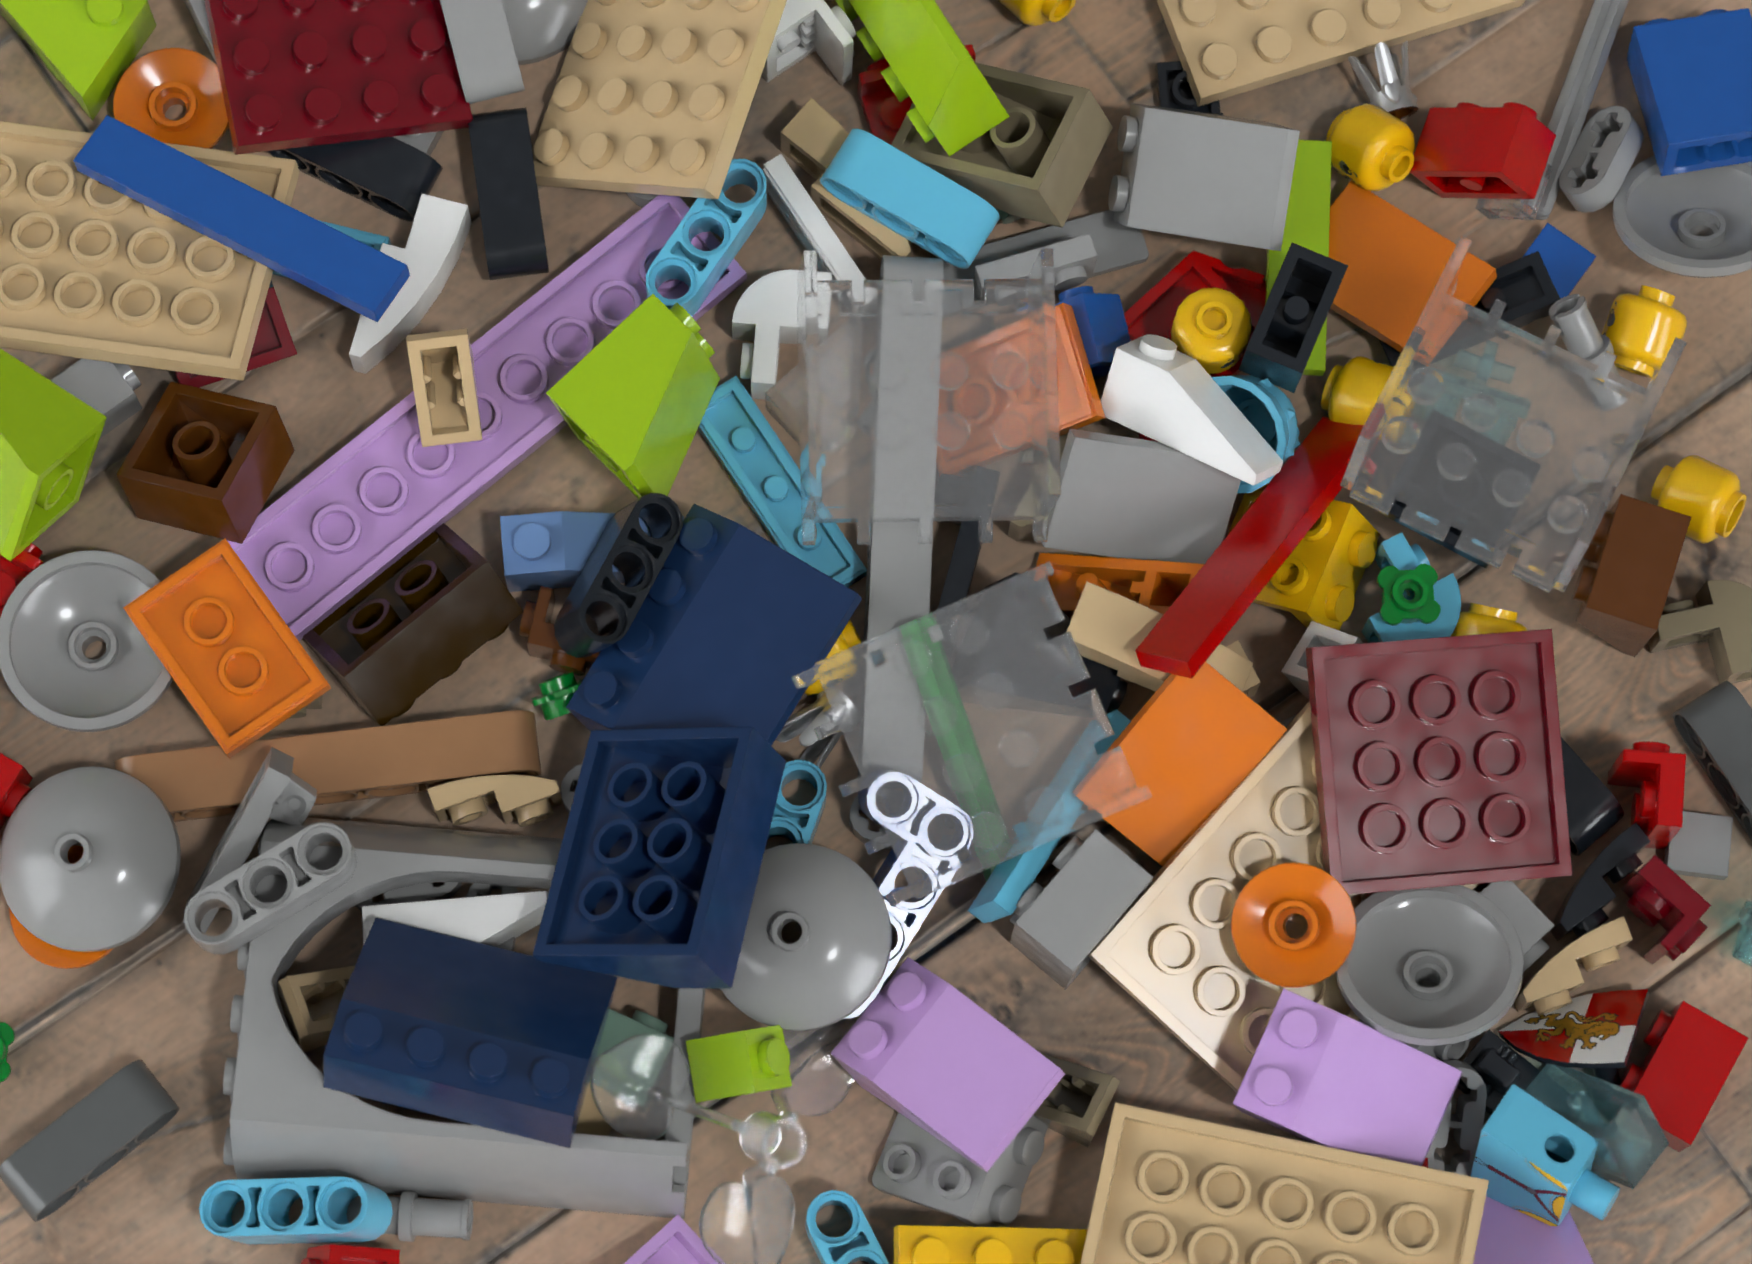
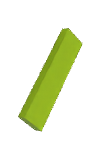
M1298 139L1281 251L1267 249L1265 304L1292 242L1329 257L1332 141ZM1327 317L1302 375L1323 376L1325 373Z

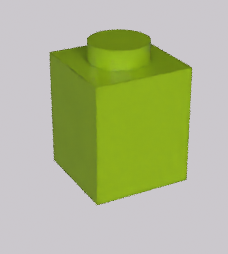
M780 1025L686 1041L696 1103L792 1086L789 1070L790 1054L785 1044L783 1029Z

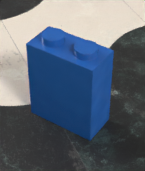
M1749 8L1732 11L1715 9L1701 16L1676 20L1659 18L1651 20L1644 25L1633 26L1626 60L1660 175L1667 176L1752 162V17Z

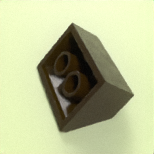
M443 523L306 633L303 639L353 699L380 726H384L391 719L406 713L412 707L415 700L440 679L454 674L462 662L483 644L503 634L508 628L509 623L523 613V610L489 562Z

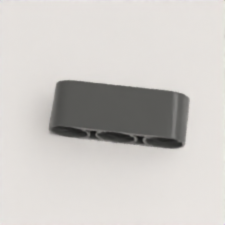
M1723 681L1675 711L1673 719L1684 742L1752 841V708L1732 683Z
M140 1059L136 1060L111 1076L9 1156L0 1165V1178L34 1222L40 1221L62 1207L160 1130L178 1113L179 1107L146 1064Z

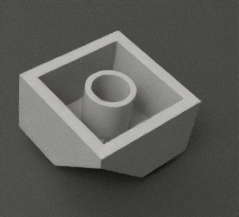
M1096 829L1085 842L1075 836L1065 846L1052 863L1060 870L1045 889L1037 882L1034 883L1016 904L1017 908L1009 920L1015 925L1010 944L1065 990L1092 960L1088 957V954L1106 937L1118 923L1122 914L1139 894H1142L1147 889L1153 879V876Z

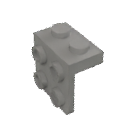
M898 1112L873 1173V1186L883 1193L954 1216L970 1227L1008 1228L1020 1210L1021 1194L1032 1166L1038 1162L1042 1155L1044 1136L1048 1125L1032 1115L989 1171L986 1172Z

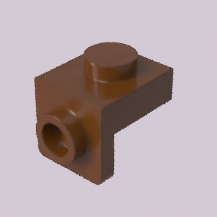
M541 586L537 602L526 601L519 636L528 637L527 645L530 656L550 660V668L562 673L573 671L574 675H585L586 668H591L600 652L587 658H576L567 654L559 646L555 638L554 624L550 623L555 606L553 588Z

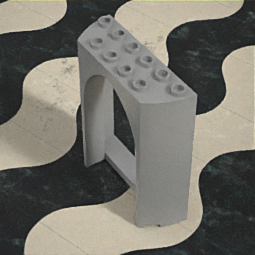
M307 817L301 826L289 825L274 819L266 823L259 836V856L306 827L318 822H325L339 826L348 835L357 855V868L352 878L343 886L238 948L237 967L238 970L245 971L246 981L244 995H234L230 1030L232 1033H238L239 1043L237 1058L227 1057L223 1078V1094L230 1095L232 1103L230 1127L227 1128L225 1135L223 1161L224 1165L234 1166L238 1179L343 1176L376 1186L386 1194L401 1195L403 1191L417 1192L418 1197L463 1201L471 1199L475 1202L674 1218L676 1215H679L682 1219H685L695 1110V1095L686 1041L701 1038L706 988H679L665 1141L574 1133L571 1148L477 1125L408 1118L367 1104L351 1094L324 1088V1074L301 1050L282 1010L278 993V981L285 977L288 969L308 942L328 923L351 907L393 889L434 882H466L550 890L563 839ZM334 842L319 844L310 855V865L319 870L333 868L342 857V847ZM272 874L264 877L256 887V899L263 903L278 901L287 890V879L281 875Z

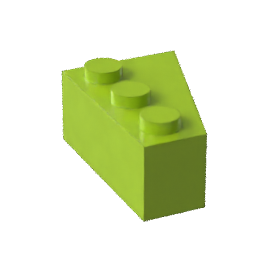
M0 0V14L21 39L27 42L44 62L46 68L65 86L92 121L118 84L123 73L131 65L157 26L147 0Z

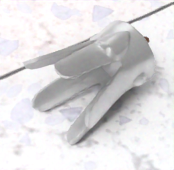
M1408 41L1402 45V69L1398 55L1390 54V50L1385 43L1379 42L1376 45L1375 57L1381 90L1369 69L1364 64H1361L1355 56L1348 57L1372 105L1379 106L1400 120L1411 116L1419 110L1416 104L1417 97L1411 92L1409 87Z
M830 686L817 695V700L813 704L791 715L776 740L787 742L800 734V744L804 747L808 746L800 760L814 763L819 757L816 766L821 768L840 737L845 732H852L855 729V725L861 722V715L852 702L859 695V692L855 690L847 697L838 688Z

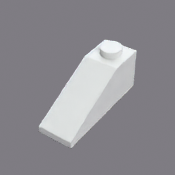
M1148 334L1116 348L1101 398L1106 418L1253 486L1281 471L1283 460L1200 363L1196 359L1177 351V345L1173 341L1162 336Z
M536 891L362 906L363 945L375 918H380L496 947L512 937L517 938L541 923L548 892Z

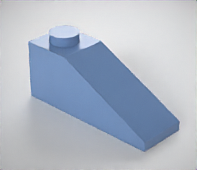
M557 511L500 516L504 576L509 592L540 590L541 586L553 589L573 587L608 522L615 513ZM639 517V524L642 530L651 537V530L648 524ZM612 565L616 580L619 583H625L622 572Z

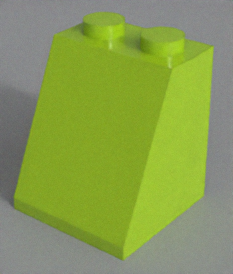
M654 294L648 297L546 392L575 436L638 499L649 493H661L668 496L720 380L719 375L709 360L715 351L698 333L701 330L698 323L678 303H675L669 309Z
M0 348V555L12 561L79 501L107 417Z

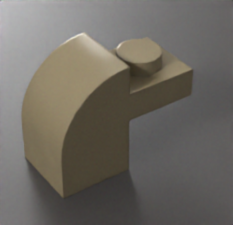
M1731 580L1706 581L1695 595L1698 603L1697 608L1694 607L1692 600L1679 601L1664 606L1658 629L1647 642L1650 653L1708 641L1719 684L1723 681L1734 684L1752 680V588Z

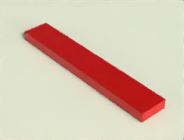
M1328 417L1321 418L1296 449L1294 455L1288 459L1281 468V471L1276 474L1135 650L1141 667L1191 679L1195 676L1378 444L1373 426L1331 421Z

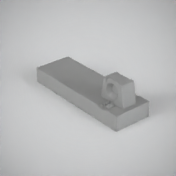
M271 747L187 899L186 906L189 900L198 892L244 865L269 818L289 825L301 826L315 803L317 789L292 773L293 757ZM220 907L211 909L204 915L201 921V931L203 933H206Z

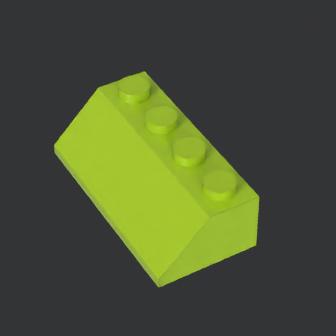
M835 0L850 21L857 17H860L865 26L856 31V34L874 62L883 56L886 58L890 66L881 71V74L897 99L902 102L910 96L915 107L906 112L925 143L936 137L950 157L1010 117L935 0Z

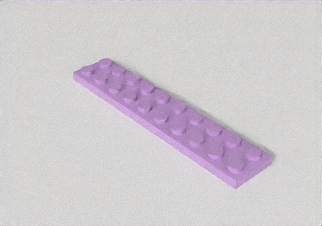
M658 195L471 344L482 440L422 447L413 391L262 511L256 518L242 544L228 541L298 641L435 531V529L449 521L568 425L546 392L647 299L646 274L648 269L690 209L679 196ZM711 232L699 233L691 241L695 248L702 251H711L721 244ZM735 259L730 263L698 311L692 316L695 321L747 280V273ZM670 279L663 282L657 291L667 299H678L688 292L689 286L678 279Z

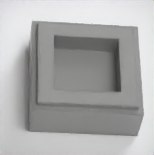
M1683 811L1682 828L1665 848L1664 863L1677 875L1725 880L1728 877L1733 817Z

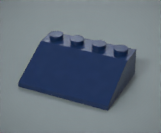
M693 504L683 520L680 536L628 632L620 641L601 650L566 708L590 732L591 730L752 726L772 746L862 598L855 591L743 525L697 504Z
M752 726L591 730L532 956L541 962L673 988L732 989L786 760Z
M375 918L341 998L323 1055L324 1088L571 1148L618 977L541 962L530 955Z

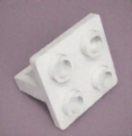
M787 0L761 75L768 83L816 51L837 81L844 85L852 79L853 57L855 56L852 37L856 35L851 21L839 6L835 5L830 9L824 0Z

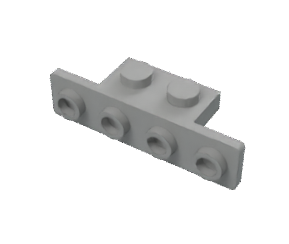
M1106 210L1067 221L1063 228L1053 225L983 245L968 269L953 266L943 260L942 320L992 305L997 307L1011 306L1026 300L1031 294L1052 288L1055 291L1071 289L1083 284L1088 278L1144 263L1148 259L1149 252L1141 229L1126 227L1115 222V211Z

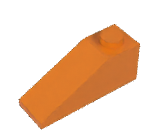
M1039 553L1032 583L1070 619L1073 617L1086 582L1124 596L1164 615L1204 564Z

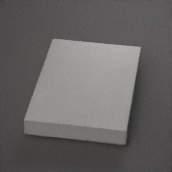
M1069 429L1039 539L1045 548L1115 558L1205 564L1223 542L1241 480L1160 442Z

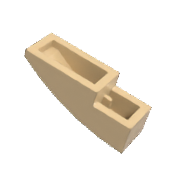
M810 98L781 131V152L816 179L815 183L811 186V199L824 216L880 260L882 255L911 257L908 239L842 202L828 192L821 184L820 179L849 134L837 120Z
M1086 582L1061 648L1118 670L1116 676L1153 691H1157L1170 675V673L1141 667L1135 651L1162 618L1163 614L1100 586ZM1219 644L1206 660L1208 664L1243 691L1253 662L1222 644Z

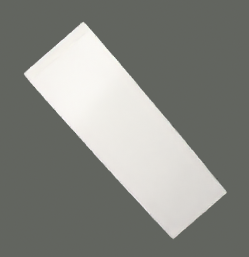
M422 193L406 248L382 243L380 252L406 264L410 277L378 322L362 314L360 315L349 352L354 371L366 374L394 351L406 338V335L419 324L437 299L460 257L472 224L468 205Z

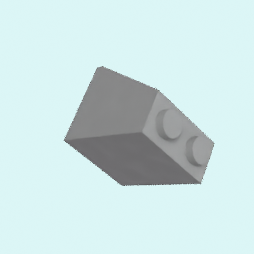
M1131 103L1130 115L1122 117L1117 137L1118 150L1124 152L1121 175L1113 176L1109 189L1108 205L1110 211H1115L1114 221L1131 228L1281 251L1300 131L1267 121Z

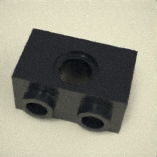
M1292 242L1238 370L1263 380L1268 378L1272 384L1294 393L1348 265Z

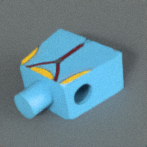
M1514 1084L1511 1085L1481 1130L1470 1176L1489 1180L1487 1197L1549 1226H1559L1572 1205L1603 1221L1614 1205L1621 1189L1591 1171L1598 1147L1594 1137Z

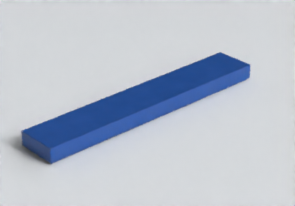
M106 115L73 160L78 172L375 322L380 320L410 277L406 264Z

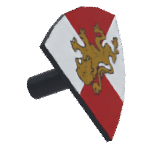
M1649 989L1617 990L1571 998L1573 1003L1543 1015H1538L1537 1011L1531 1012L1499 1030L1498 1033L1514 1050L1545 1063L1547 1067L1561 1066L1566 1068L1593 1069L1598 1091L1602 1094H1613L1621 1081L1618 1068L1626 1067L1650 995Z

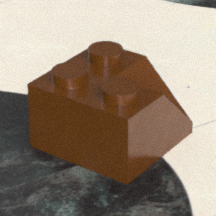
M170 382L116 476L137 518L220 539L226 538L228 541L242 544L295 449L276 406Z
M1623 494L1619 496L1609 511L1601 508L1595 523L1590 524L1579 554V558L1588 560V564L1582 566L1572 595V600L1582 602L1576 621L1622 653L1635 657L1658 629L1691 517Z

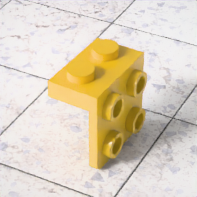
M1268 484L1252 493L1244 494L1228 534ZM1333 500L1252 603L1291 612L1306 628H1308L1311 621L1340 631L1343 622L1350 617L1353 611L1354 595L1364 571L1372 564L1376 556L1377 540L1380 533L1353 504Z

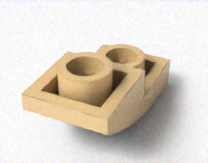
M479 776L456 780L427 789L439 822L451 819L453 825L465 824L483 817L488 813L486 806L498 802L505 824L517 820L519 826L524 827L550 818L554 815L552 807L563 804L557 782L535 776Z
M1623 916L1603 924L1584 934L1550 959L1525 984L1514 1001L1517 1012L1535 1006L1537 1014L1543 1015L1573 1003L1569 993L1575 992L1585 983L1578 964L1583 963L1586 972H1590L1613 964L1621 959L1618 950L1625 947L1633 939L1625 917Z

